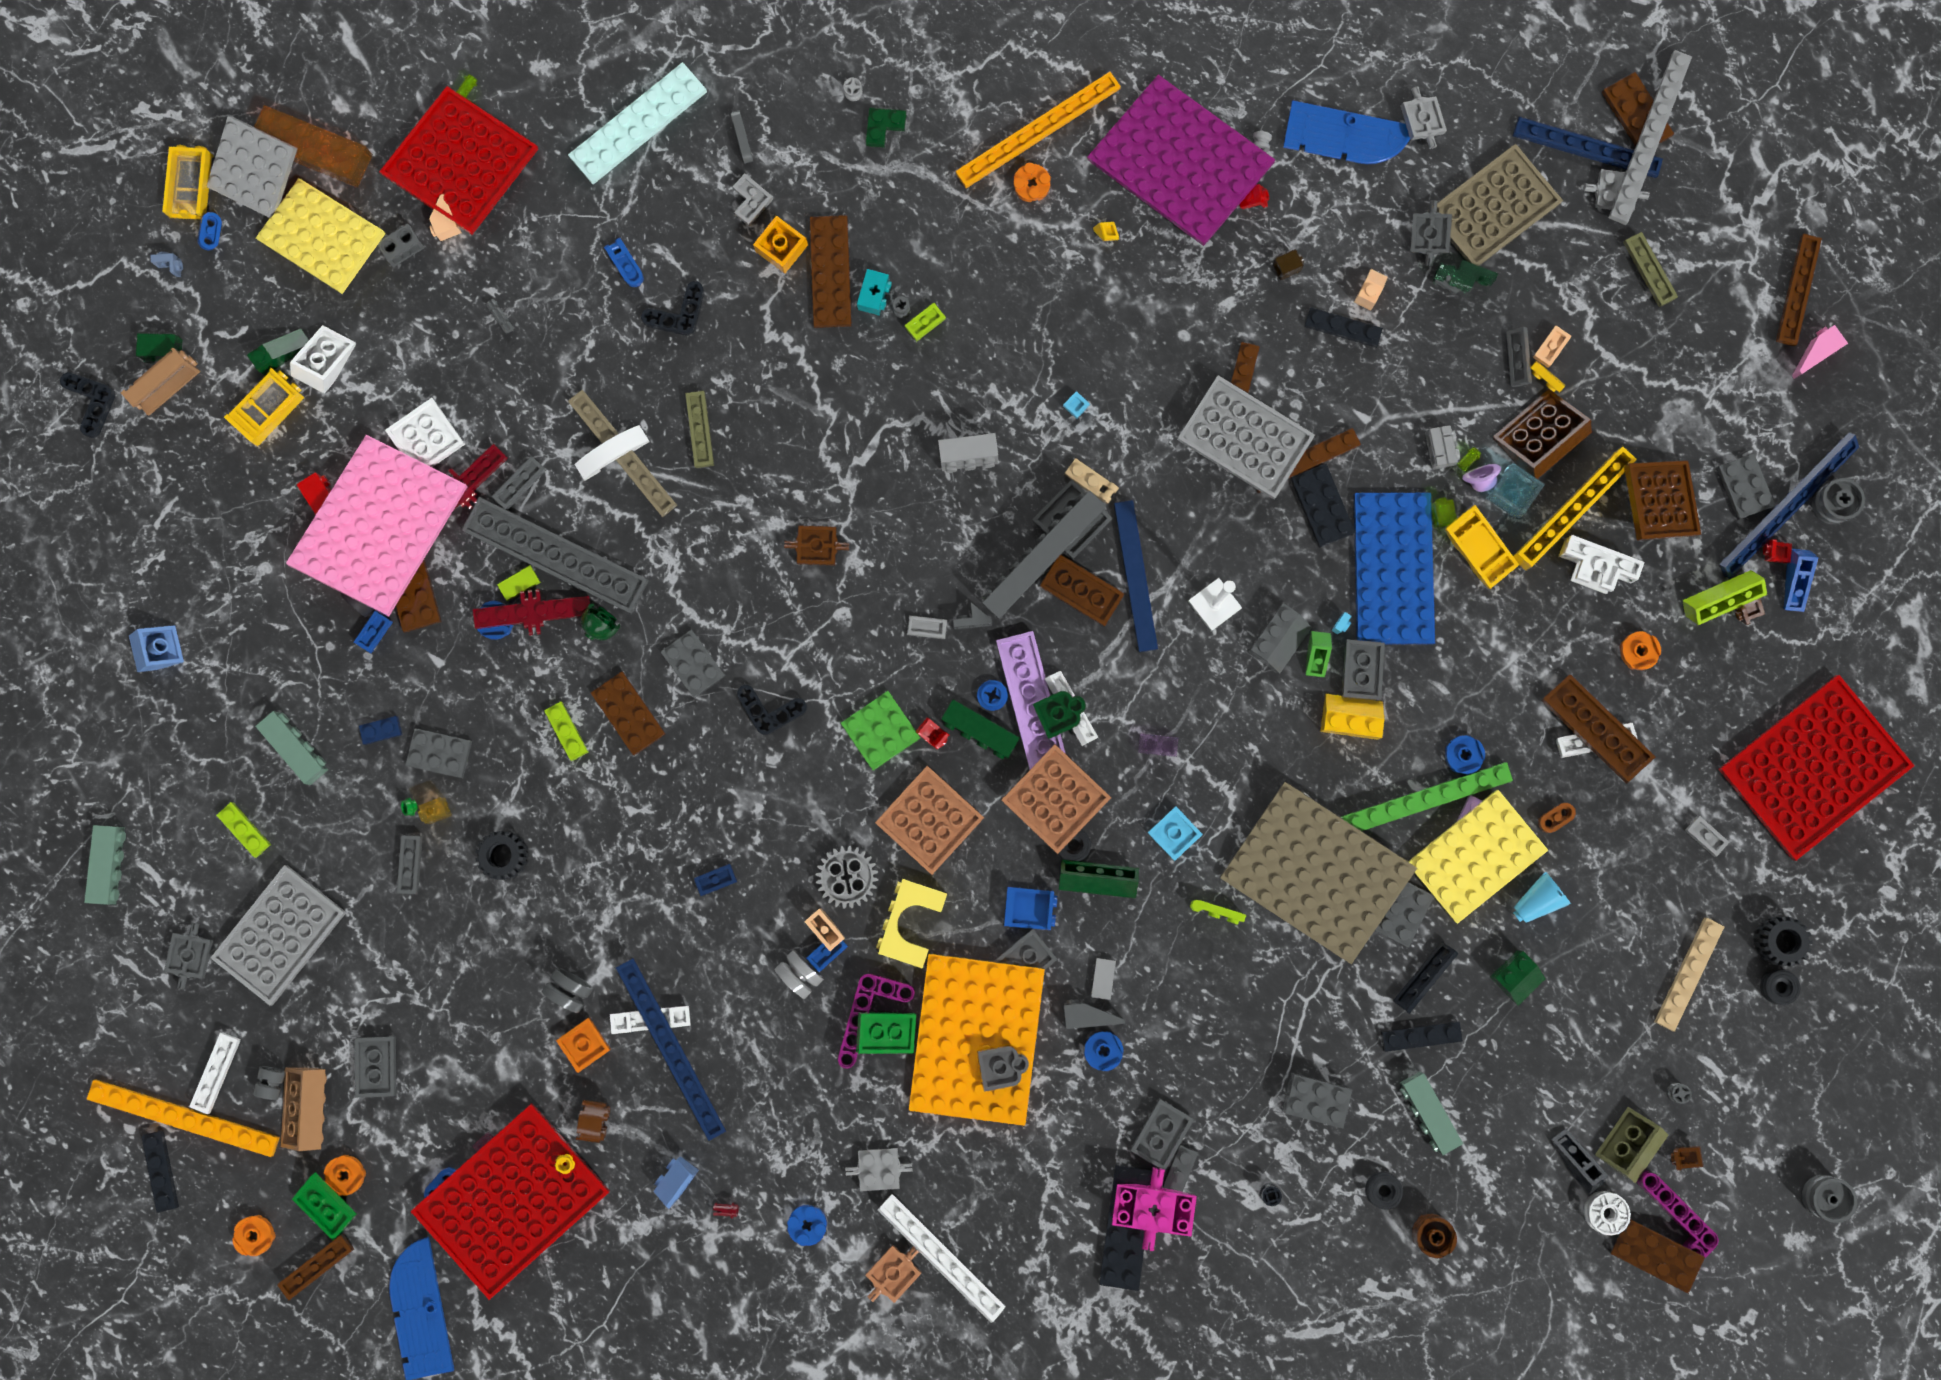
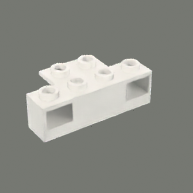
M1574 535L1564 540L1559 557L1576 563L1570 581L1607 594L1608 591H1614L1618 579L1630 584L1637 581L1645 563Z

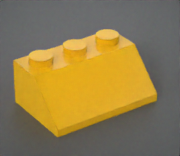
M1325 694L1320 732L1376 740L1381 739L1385 719L1383 702Z

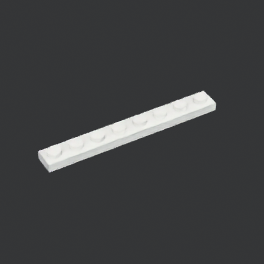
M893 1194L890 1195L879 1207L878 1211L991 1323L994 1322L1005 1306Z

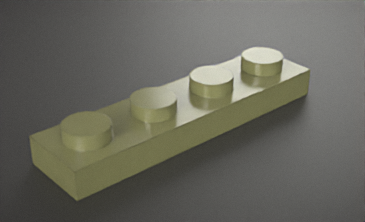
M1640 232L1626 239L1623 244L1657 305L1661 307L1678 298L1643 233Z
M705 391L685 393L695 468L714 466Z

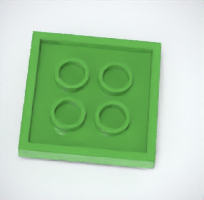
M889 691L841 722L873 771L921 739Z

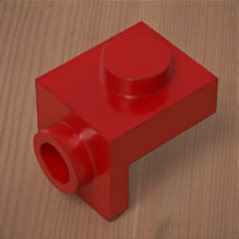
M1260 184L1255 185L1240 203V208L1247 209L1259 205L1263 208L1268 207V190Z
M1774 539L1766 542L1763 547L1764 561L1790 563L1792 544L1777 542Z
M928 717L916 730L920 737L936 749L944 746L949 737L947 732Z

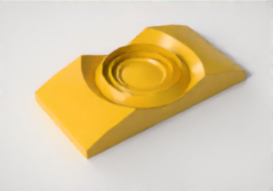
M1473 505L1445 528L1454 547L1464 556L1473 573L1488 589H1491L1519 566L1476 505Z

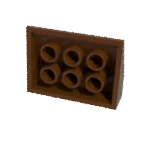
M1548 389L1495 434L1493 439L1523 472L1536 481L1592 433L1591 419Z

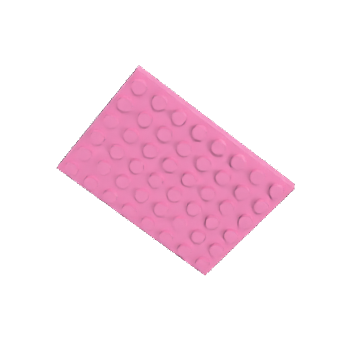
M366 435L286 564L389 617L467 489V486Z

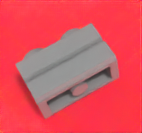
M1450 425L1428 429L1425 432L1432 470L1455 466L1458 460H1460L1459 449H1456L1454 444L1456 442L1455 431L1451 429Z

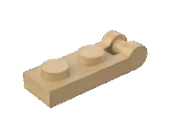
M1076 458L1064 474L1085 490H1090L1098 499L1106 504L1110 502L1112 494L1116 493L1119 489L1114 483L1109 482ZM1102 486H1104L1105 488H1107V490L1105 491V493H1102V492L1100 491V489L1102 488Z

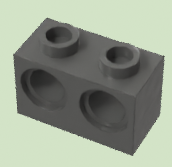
M408 223L399 226L390 235H385L377 245L392 267L397 266L425 248ZM411 236L409 241L404 242L406 237ZM395 246L393 251L388 252L390 247Z

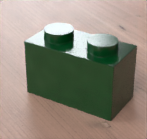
M137 334L136 356L145 363L153 364L155 361L161 360L170 351L173 352L172 348L180 352L183 339L175 334Z

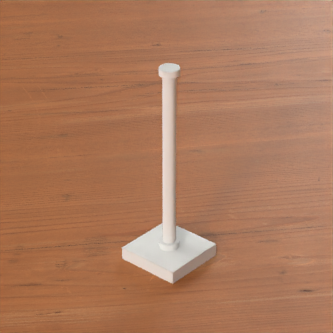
M1218 578L1188 601L1210 631H1213L1242 609L1231 594L1236 588L1233 581H1226L1223 584Z

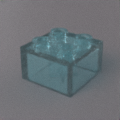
M1512 463L1503 472L1486 499L1518 520L1526 513L1545 484Z

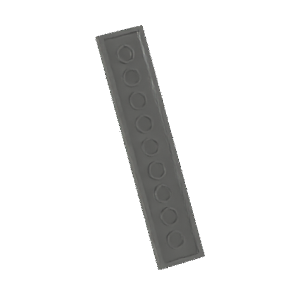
M481 497L478 498L462 529L463 532L630 614L633 613L649 582L648 579Z

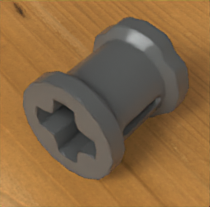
M899 296L894 299L893 311L895 316L899 318L908 316L910 305L907 298ZM899 305H902L904 309L901 310Z

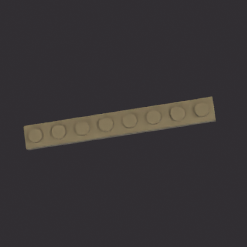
M583 389L568 400L602 444L619 434ZM632 450L616 459L662 517L677 506Z

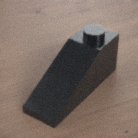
M1567 1128L1551 1139V1142L1575 1179L1588 1194H1591L1605 1183L1608 1177L1607 1173Z

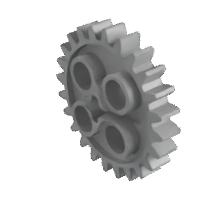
M841 846L840 852L834 848V855L827 852L826 854L829 859H821L824 865L817 866L822 870L821 873H816V876L821 877V880L816 881V883L822 884L818 891H825L822 897L829 896L828 903L835 900V907L842 903L843 909H845L847 903H849L850 907L854 908V902L861 906V899L867 902L866 895L873 896L870 889H877L873 882L879 881V879L874 878V874H877L878 871L872 869L876 863L870 864L869 861L872 857L865 858L866 851L859 854L858 847L854 852L851 846L848 847L847 851ZM843 860L847 862L848 874L852 875V878L849 879L851 894H848L847 881L842 879V876H845ZM854 860L860 863V869L856 872L850 869V864ZM834 864L841 866V872L838 875H834L831 872V867ZM857 879L862 880L864 884L863 889L860 891L855 890L853 887V883ZM837 883L844 885V892L841 894H837L834 890Z

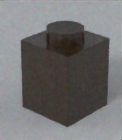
M1294 249L1275 258L1272 265L1279 279L1284 280L1301 272L1304 266V259Z

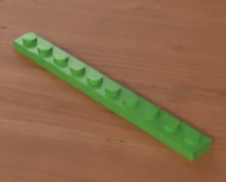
M1504 762L1341 816L1340 818L1363 831L1511 782L1513 779L1508 764Z

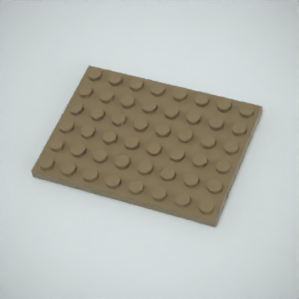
M1284 781L1220 878L1352 964L1417 870V867Z

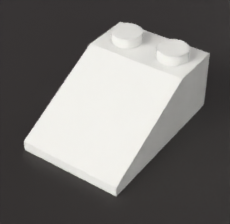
M322 325L290 362L291 376L325 394L336 381L356 342Z

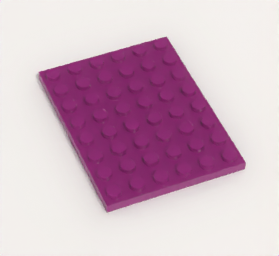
M1160 75L1155 77L1087 157L1089 162L1203 246L1275 163L1273 157Z

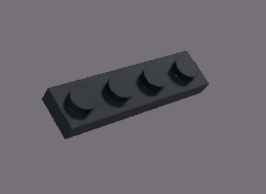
M1312 307L1309 309L1304 326L1375 348L1379 344L1383 330L1381 327Z
M1441 941L1394 998L1393 1002L1410 1014L1457 957L1458 952Z
M1459 1021L1381 1032L1384 1052L1463 1041Z
M164 1130L141 1135L156 1212L159 1213L178 1208L179 1204Z

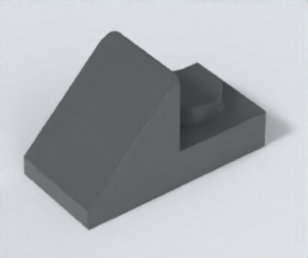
M972 603V618H968V615L957 616V619H953L954 630L992 626V619Z

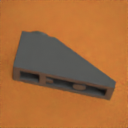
M1079 999L1067 1000V1004H1063L1066 1029L1125 1024L1123 1018L1083 1002L1079 1003Z

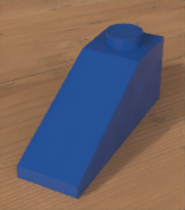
M1792 549L1791 562L1786 567L1785 610L1805 611L1818 562V557L1810 550Z

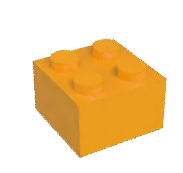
M776 216L753 246L756 253L785 274L806 249L808 243L806 237Z

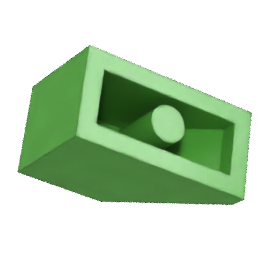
M1311 631L1307 651L1306 675L1325 677L1332 650L1331 633Z

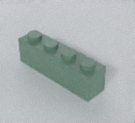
M271 712L255 727L304 784L312 785L328 771V768L325 766V760L319 755L316 756L313 752V746L300 737L302 735L301 732L288 723L290 719L283 712Z
M93 825L84 903L116 904L119 898L118 883L122 876L120 866L124 858L122 848L126 839L125 827Z
M1418 1072L1400 1082L1402 1087L1400 1092L1405 1100L1408 1099L1412 1106L1409 1108L1413 1115L1419 1117L1421 1121L1419 1126L1425 1135H1429L1431 1139L1429 1144L1435 1153L1438 1151L1441 1155H1445L1463 1145L1461 1138L1425 1074Z

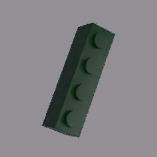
M952 700L941 719L944 722V727L951 731L954 728L961 732L960 736L967 740L971 738L976 740L977 746L984 750L990 748L994 751L993 755L1002 760L1004 757L1009 758L1020 739L1018 736L955 700Z
M1062 860L1058 890L1136 898L1139 868Z

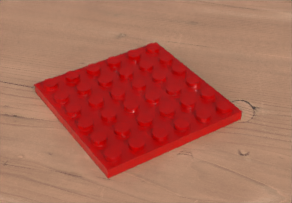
M446 86L379 172L382 176L473 235L538 151V146ZM441 194H444V201L449 205L452 215L436 205Z

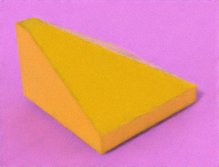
M1101 222L1093 227L1094 232L1103 241L1119 240L1114 222Z

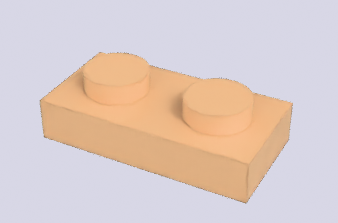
M1555 326L1533 358L1549 368L1569 341L1571 335Z

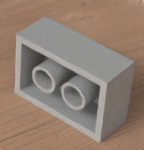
M995 433L938 440L942 471H946V473L957 472V469L965 468L967 471L974 470L978 466L992 468L995 464H998Z

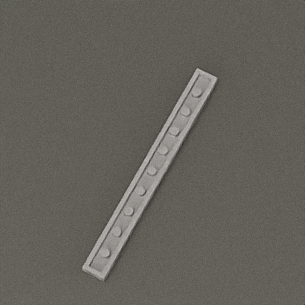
M1674 50L1671 54L1611 209L1609 219L1624 225L1629 222L1692 56Z

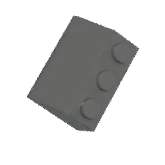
M1283 603L1248 653L1280 674L1312 627L1299 613Z

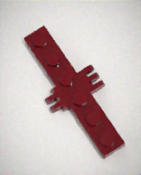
M495 444L489 447L460 476L452 468L448 470L453 475L452 478L467 486L454 510L459 505L462 507L466 505L472 510L474 507L469 502L471 500L475 504L477 502L475 498L477 494L474 491L508 459Z
M540 589L535 590L536 597H533L532 590H528V598H525L524 591H520L521 604L473 609L475 629L524 624V629L528 628L529 636L533 635L534 627H536L537 635L541 634L540 627L544 626V621L582 617L585 609L590 604L589 596L541 601Z

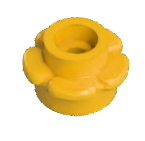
M569 1154L558 1156L555 1164L556 1170L562 1174L570 1173V1170H573L575 1167V1162L572 1160L573 1157Z

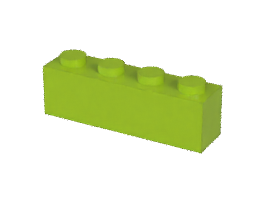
M1750 570L1684 599L1685 616L1697 625H1700L1766 596L1765 579Z

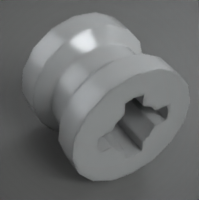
M857 78L847 79L843 85L845 97L849 101L859 100L863 94L861 82Z
M1264 131L1254 132V144L1266 153L1269 152V142L1272 135Z

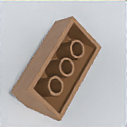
M285 1068L281 1147L295 1151L319 1150L323 1142V1104L326 1099L324 1084L327 1080L325 1069Z

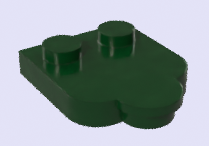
M1060 691L1034 703L1033 706L1048 739H1051L1080 724V714L1085 711L1086 703L1080 696L1072 697L1070 693Z

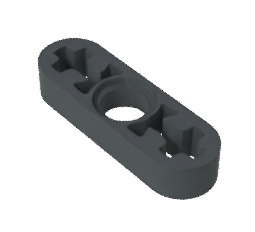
M740 110L731 112L744 164L753 162Z

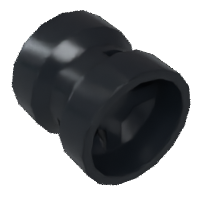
M1269 1183L1260 1188V1198L1266 1205L1272 1207L1281 1202L1282 1194L1275 1185Z

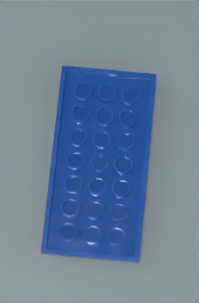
M1355 493L1354 530L1356 532L1357 640L1385 643V645L1435 644L1431 493Z

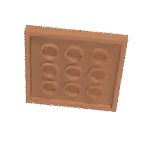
M1054 745L1001 801L1058 854L1111 797L1060 748Z
M926 766L875 823L933 875L984 817L933 770Z

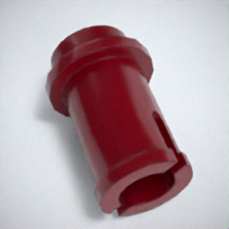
M714 1203L713 1211L715 1212H713V1216H729L733 1219L738 1216L739 1205H735V1203Z

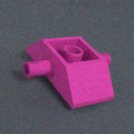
M1152 1168L1151 1185L1117 1184L1112 1225L1142 1229L1144 1231L1142 1249L1148 1250V1244L1150 1251L1155 1250V1239L1158 1232L1192 1236L1197 1196L1163 1188L1165 1169L1159 1168V1172L1157 1168ZM1153 1205H1155L1157 1207V1211L1151 1213L1149 1208H1152Z

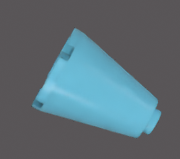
M1545 872L1514 906L1516 911L1513 913L1520 922L1524 920L1527 923L1566 907L1571 903L1549 874Z

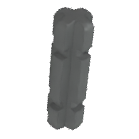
M492 299L487 302V308L506 334L513 331L514 327L496 301Z

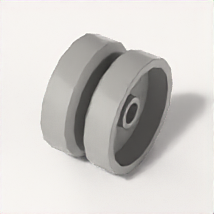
M793 950L787 956V960L792 967L787 963L781 962L774 970L792 991L805 999L812 992L807 982L817 987L824 978L807 959L796 950Z

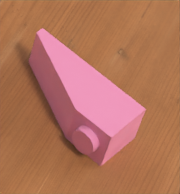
M1835 325L1829 329L1825 326L1816 332L1817 337L1811 340L1792 375L1793 379L1848 344Z

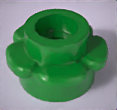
M409 797L401 801V810L405 816H414L415 811L418 810L416 801H411Z

